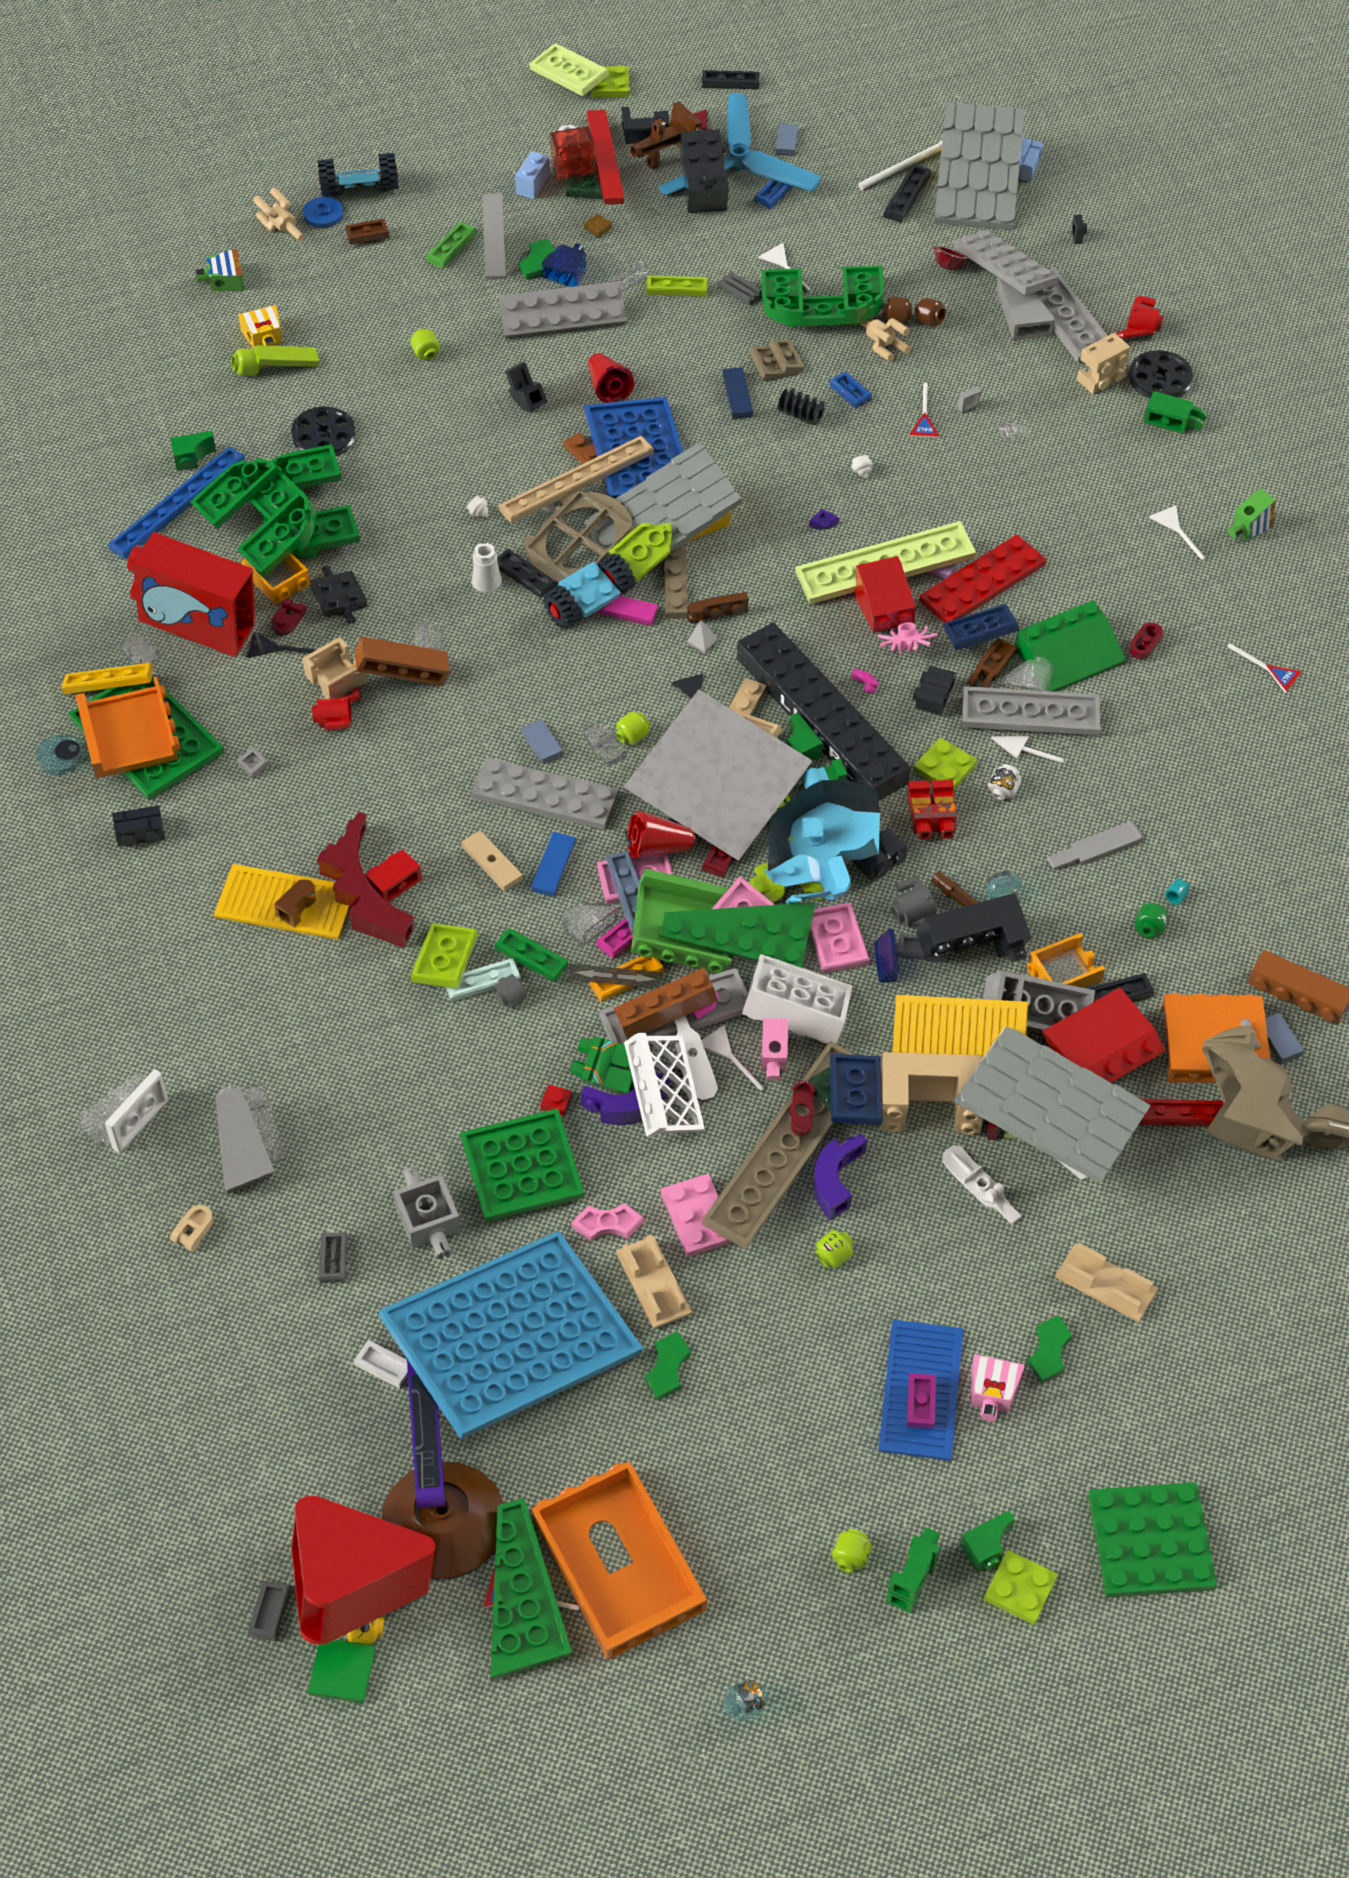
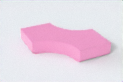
M625 1203L612 1210H598L589 1205L571 1222V1227L590 1242L598 1236L605 1234H616L628 1239L644 1223V1217Z

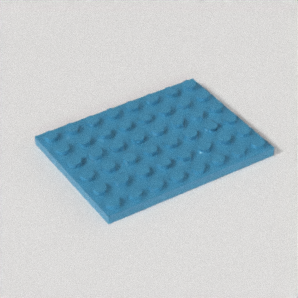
M560 1231L379 1311L380 1319L460 1439H464L642 1354L643 1351L639 1341Z

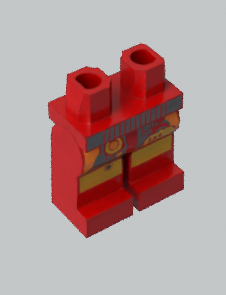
M933 780L931 794L929 781L908 782L907 800L913 833H917L920 840H929L932 838V832H940L943 839L953 838L957 822L953 780Z

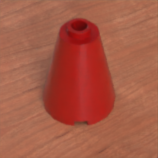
M595 353L588 359L587 366L595 394L600 401L610 403L621 399L624 401L633 391L635 381L633 374L627 367L602 353Z
M635 811L637 814L631 816L627 838L632 839V846L627 847L632 858L689 851L690 847L694 846L695 834L692 833L689 827L643 811Z

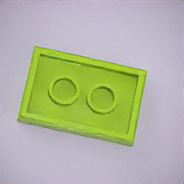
M431 923L411 974V981L458 989L477 940L478 930Z

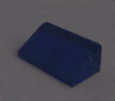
M892 928L888 929L874 943L878 981L880 983L896 982L898 980L899 964L895 934Z

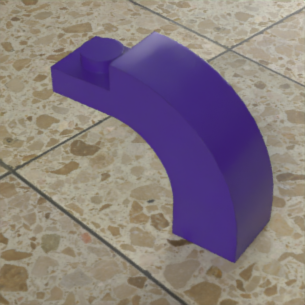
M655 1072L656 1076L661 1080L663 1075ZM669 1077L664 1082L668 1087H670ZM584 1086L581 1092V1106L590 1112H599L601 1114V1123L629 1125L642 1121L635 1089L626 1094L613 1095ZM660 1089L661 1099L665 1101L667 1094Z
M862 1134L846 1139L842 1145L836 1139L832 1140L821 1151L817 1159L814 1175V1194L820 1209L829 1220L834 1219L851 1207L852 1195L841 1183L838 1173L846 1165L866 1153L867 1139Z

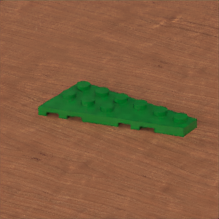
M816 902L665 912L659 938L758 962L760 954L802 968Z
M525 1498L498 1505L490 1681L572 1656V1650Z

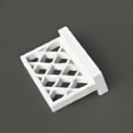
M637 1033L625 1041L646 1137H653L659 1133L703 1131V1120L682 1036H646V1033ZM649 1043L659 1050L656 1056L650 1052ZM668 1043H675L677 1049L676 1056L666 1048ZM662 1054L671 1061L669 1067L659 1060ZM675 1065L682 1070V1079L672 1072ZM654 1066L664 1073L661 1080L656 1076ZM667 1077L677 1084L674 1091L664 1083ZM660 1089L670 1097L667 1103L661 1099ZM680 1089L687 1093L689 1099L687 1103L677 1095ZM673 1100L683 1108L680 1115L670 1107ZM686 1112L693 1117L695 1125H690L683 1119ZM665 1113L675 1120L673 1126H668Z

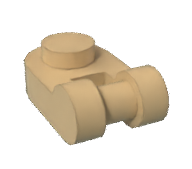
M204 1205L192 1207L172 1231L170 1240L176 1244L181 1243L185 1245V1249L194 1252L198 1248L201 1239L213 1224L211 1210ZM188 1229L193 1231L190 1236L185 1234Z

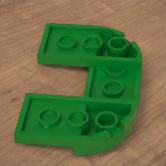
M883 265L842 267L843 295L803 297L802 268L761 270L763 311L774 321L787 324L791 328L798 326L816 327L819 325L838 326L841 324L859 325L862 321L877 315L883 308Z
M332 444L283 454L271 460L299 489L342 480ZM347 505L317 511L316 526L309 544L301 552L296 548L291 554L295 557L307 559L318 557L317 550L360 542L351 506ZM261 513L263 522L265 523L268 519Z
M256 458V461L247 462L246 460L239 461L225 469L191 501V504L218 529L246 502L250 501L268 520L241 544L237 550L265 577L294 549L297 548L301 552L309 544L316 526V511L305 493L274 463L266 459Z

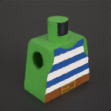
M238 249L208 256L206 258L208 268L196 270L198 282L210 280L212 291L245 290Z
M1259 488L1235 510L1234 524L1227 529L1229 535L1234 539L1241 535L1246 540H1252L1274 525L1276 500Z

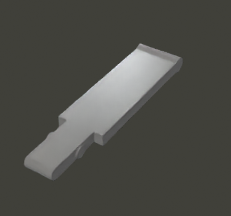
M1128 821L1127 823L1070 844V849L1051 855L1047 860L1053 870L1070 866L1078 861L1082 865L1136 843H1141L1144 837L1133 821Z

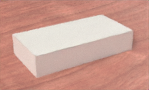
M370 1340L366 1342L354 1360L355 1366L398 1388H401L408 1377L407 1359Z

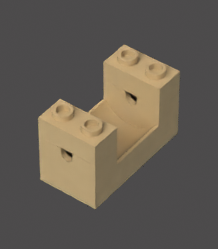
M883 1052L881 1064L883 1121L880 1125V1130H887L889 1132L905 1131L909 1101L953 1102L984 1056ZM955 1103V1133L966 1135L981 1133L983 1118Z

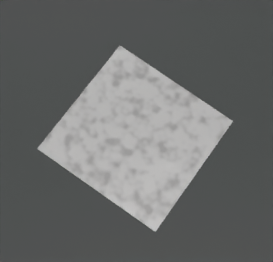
M698 690L627 781L624 788L683 826L691 828L694 833L739 861L811 764L812 760L703 691Z

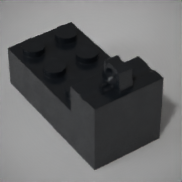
M720 129L681 132L680 151L687 213L727 211L729 185L727 171L724 168Z
M1016 893L925 917L916 931L924 957L933 956V959L944 957L947 955V952L954 950L956 953L966 951L970 948L969 946L975 944L982 947L992 943L993 940L998 957L1008 955L1011 963L1019 962L1026 959L1025 946L1032 938Z

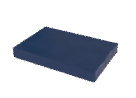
M1007 604L943 624L944 631L955 651L1020 631L1018 623Z
M830 1053L831 1122L881 1125L883 1116L880 1056Z

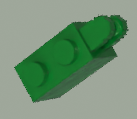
M1153 391L1146 408L1144 423L1184 434L1186 428L1201 430L1205 425L1204 421L1207 419L1208 413L1206 410L1194 407V402Z

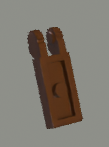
M746 592L707 598L695 603L692 602L687 606V620L693 624L699 623L706 618H719L724 615H738L748 612V595Z
M997 638L976 665V669L971 675L968 684L974 686L980 676L983 675L986 676V679L982 682L981 687L990 688L993 680L995 681L1017 653L1018 647Z

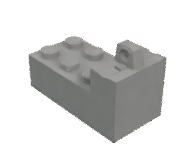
M1001 970L986 976L983 1000L1028 1002L1026 1031L1043 1034L1042 1031L1091 1004L1094 1001L1095 990Z

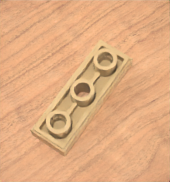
M480 830L461 842L462 848L503 891L523 880V875Z

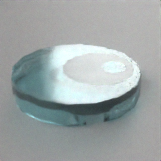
M62 734L51 736L39 745L36 753L42 770L51 775L66 774L65 772L76 770L84 758L81 743L70 735Z

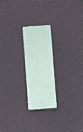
M512 958L464 972L458 989L446 987L451 1002L495 990V983L500 978H506L512 973L519 982H521V976Z

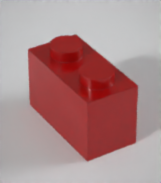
M403 849L396 854L390 855L387 860L378 866L372 867L365 874L371 886L387 902H391L422 880L420 865Z

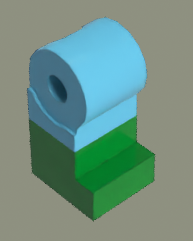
M840 758L833 760L832 765L818 769H807L800 778L804 788L807 789L820 780L847 781V772Z

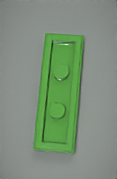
M460 221L426 256L427 262L444 268L477 235V228Z

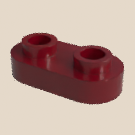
M1153 622L1145 623L1131 640L1130 654L1136 659L1148 658L1162 639V627Z

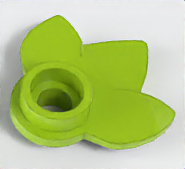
M768 863L760 864L754 868L757 876L753 877L749 884L760 893H764V896L775 904L784 897L785 889L789 886L785 887L781 884H775L765 872V869L768 870Z

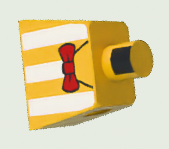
M276 305L238 314L241 332L253 348L255 345L277 346V344L282 342Z

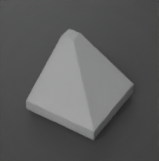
M700 621L689 637L687 644L705 654L718 641V638L704 622Z

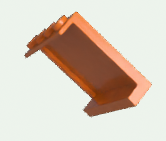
M153 677L155 687L86 702L84 693L75 695L96 779L178 760L176 750L181 749L178 736L173 737L172 733L176 732L173 719L168 720L167 716L171 715L169 703L163 702V699L167 698L164 685H159L157 677Z
M1201 993L1195 995L1164 994L1161 1011H1164L1169 1057L1168 1082L1216 1083L1207 1058L1202 1051L1203 1043L1206 1039L1222 1031L1241 1027L1240 1022L1244 1019L1250 1020L1251 1027L1256 1032V1040L1261 1045L1259 1049L1255 1047V1053L1260 1058L1270 1059L1263 996L1250 994L1243 996L1228 994L1204 995Z

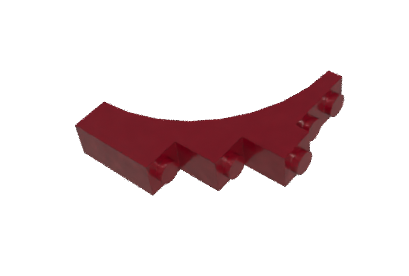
M358 812L354 819L349 820L346 833L343 837H339L337 844L329 843L325 851L322 850L317 859L320 875L335 880L333 885L335 901L351 907L349 912L351 929L404 948L414 931V916L397 909L384 900L371 886L363 873L359 860V851L367 830V815Z

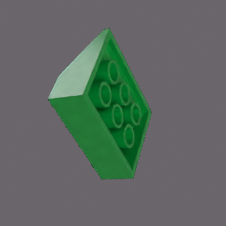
M1094 600L1017 631L1015 646L1018 647L1017 652L1047 691H1059L1126 663V658L1106 615Z

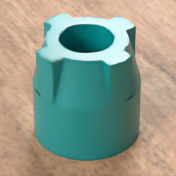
M1177 878L1165 891L1166 899L1172 904H1180L1189 893L1190 884Z

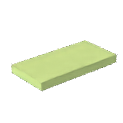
M556 43L529 64L530 70L581 96H584L609 76L608 69Z

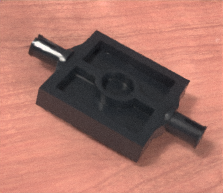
M327 565V568L323 566L321 570L325 577L310 580V587L324 616L344 615L348 624L354 623L356 618L352 612L356 609L367 607V600L353 571L333 574L329 565Z

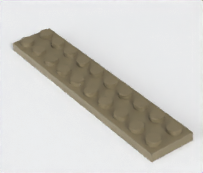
M831 1041L803 1078L804 1082L806 1080L808 1083L811 1082L815 1089L813 1094L815 1112L812 1118L813 1128L806 1136H798L791 1130L789 1109L792 1104V1094L703 1218L702 1225L745 1250L749 1247L835 1123L831 1122L830 1053L855 1054ZM799 1105L795 1108V1112L800 1116H806L809 1113V1109L806 1106Z

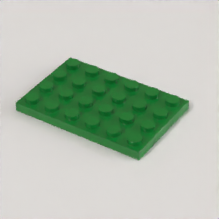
M152 676L150 683L108 688L87 702L155 687L154 678ZM166 689L167 698H164L163 702L169 703L171 715L167 717L168 720L173 719L176 732L172 733L173 737L178 736L181 748L176 750L178 760L123 772L125 777L148 800L153 799L224 753L223 746ZM77 707L68 713L69 719L84 733Z

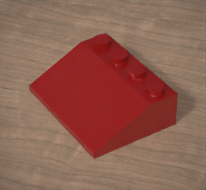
M1121 988L1115 989L1042 1031L1050 1049L1110 1083L1166 1051L1155 1028Z

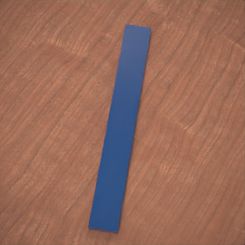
M229 446L108 544L109 550L126 559L136 545L142 546L149 540L153 532L158 533L192 505L191 501L225 469L239 461L245 460V456Z

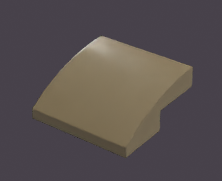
M772 340L770 346H751L749 354L762 380L791 376L803 371L805 368L791 340Z

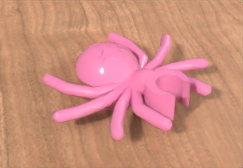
M914 623L900 624L897 635L894 632L895 628H892L890 630L892 637L878 634V638L889 640L881 643L880 647L892 644L891 651H894L898 645V652L900 654L903 649H908V653H911L912 644L914 651L917 650L918 643L930 646V643L925 641V639L938 636L937 633L923 636L927 633L928 626H925L924 630L919 634Z

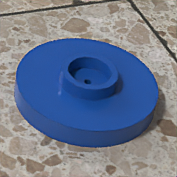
M318 197L310 200L304 206V219L313 227L329 228L342 220L343 207L334 198Z

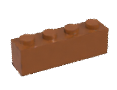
M363 636L354 650L357 672L439 686L443 685L450 673L447 651Z
M1266 950L1262 951L1248 982L1249 985L1254 986L1260 991H1265L1282 1001H1287L1304 1011L1314 1013L1324 1020L1339 1024L1349 1005V987Z
M701 968L616 1006L614 1011L621 1029L628 1040L637 1033H648L718 1000L705 969Z

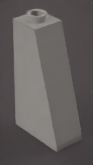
M998 277L996 291L1012 339L1053 336L1055 318L1034 292L1024 295Z
M233 1085L219 1090V1095L216 1096L215 1100L225 1192L228 1193L274 1174V1168L240 1086L234 1088Z

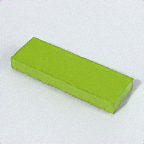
M647 275L646 295L707 297L708 277Z
M255 345L254 347L258 365L318 367L320 362L315 347Z

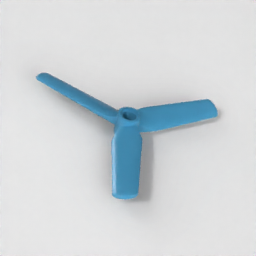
M739 93L729 94L727 141L730 147L729 154L723 156L725 171L729 168L738 171L746 169L753 174L808 191H814L820 183V175L768 154L749 150L751 135L748 98ZM683 175L661 185L659 190L663 194L669 195L685 188Z

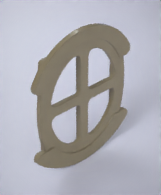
M582 491L563 497L561 499L562 506L544 522L535 537L526 536L524 538V547L532 565L558 584L561 580L582 569H569L562 566L579 546L584 545L600 555V558L595 562L596 565L599 561L610 556L608 551L634 530V524L629 512L619 501L605 494ZM581 509L599 510V514L581 532L576 531L562 521L568 514ZM606 518H611L615 522L616 534L612 545L608 549H604L590 540L589 536ZM554 528H558L574 540L556 559H551L547 554V540L550 532Z

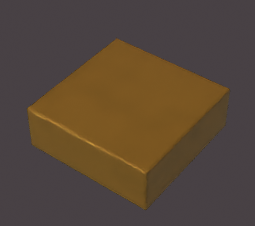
M596 214L584 222V229L598 238L612 229V223L601 215Z

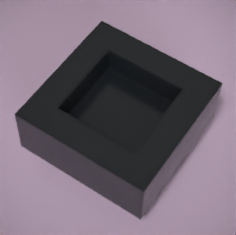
M1082 215L1073 216L1071 232L1074 244H1082L1083 237L1087 234V224L1083 223Z

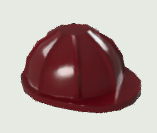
M933 246L937 263L946 270L958 269L968 259L965 255L943 246Z

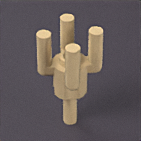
M272 188L270 191L272 196L279 202L275 203L273 208L269 207L260 196L254 198V203L262 210L257 212L256 217L269 231L274 232L278 228L280 232H290L299 242L304 240V235L295 227V217L288 211L291 206L290 201L277 188Z
M891 318L887 324L878 319L872 322L865 320L860 323L867 328V336L876 341L873 345V351L889 362L893 361L894 354L886 350L884 346L892 344L905 354L910 353L911 347L896 338L894 331L897 330L904 336H907L910 333V329L897 320Z

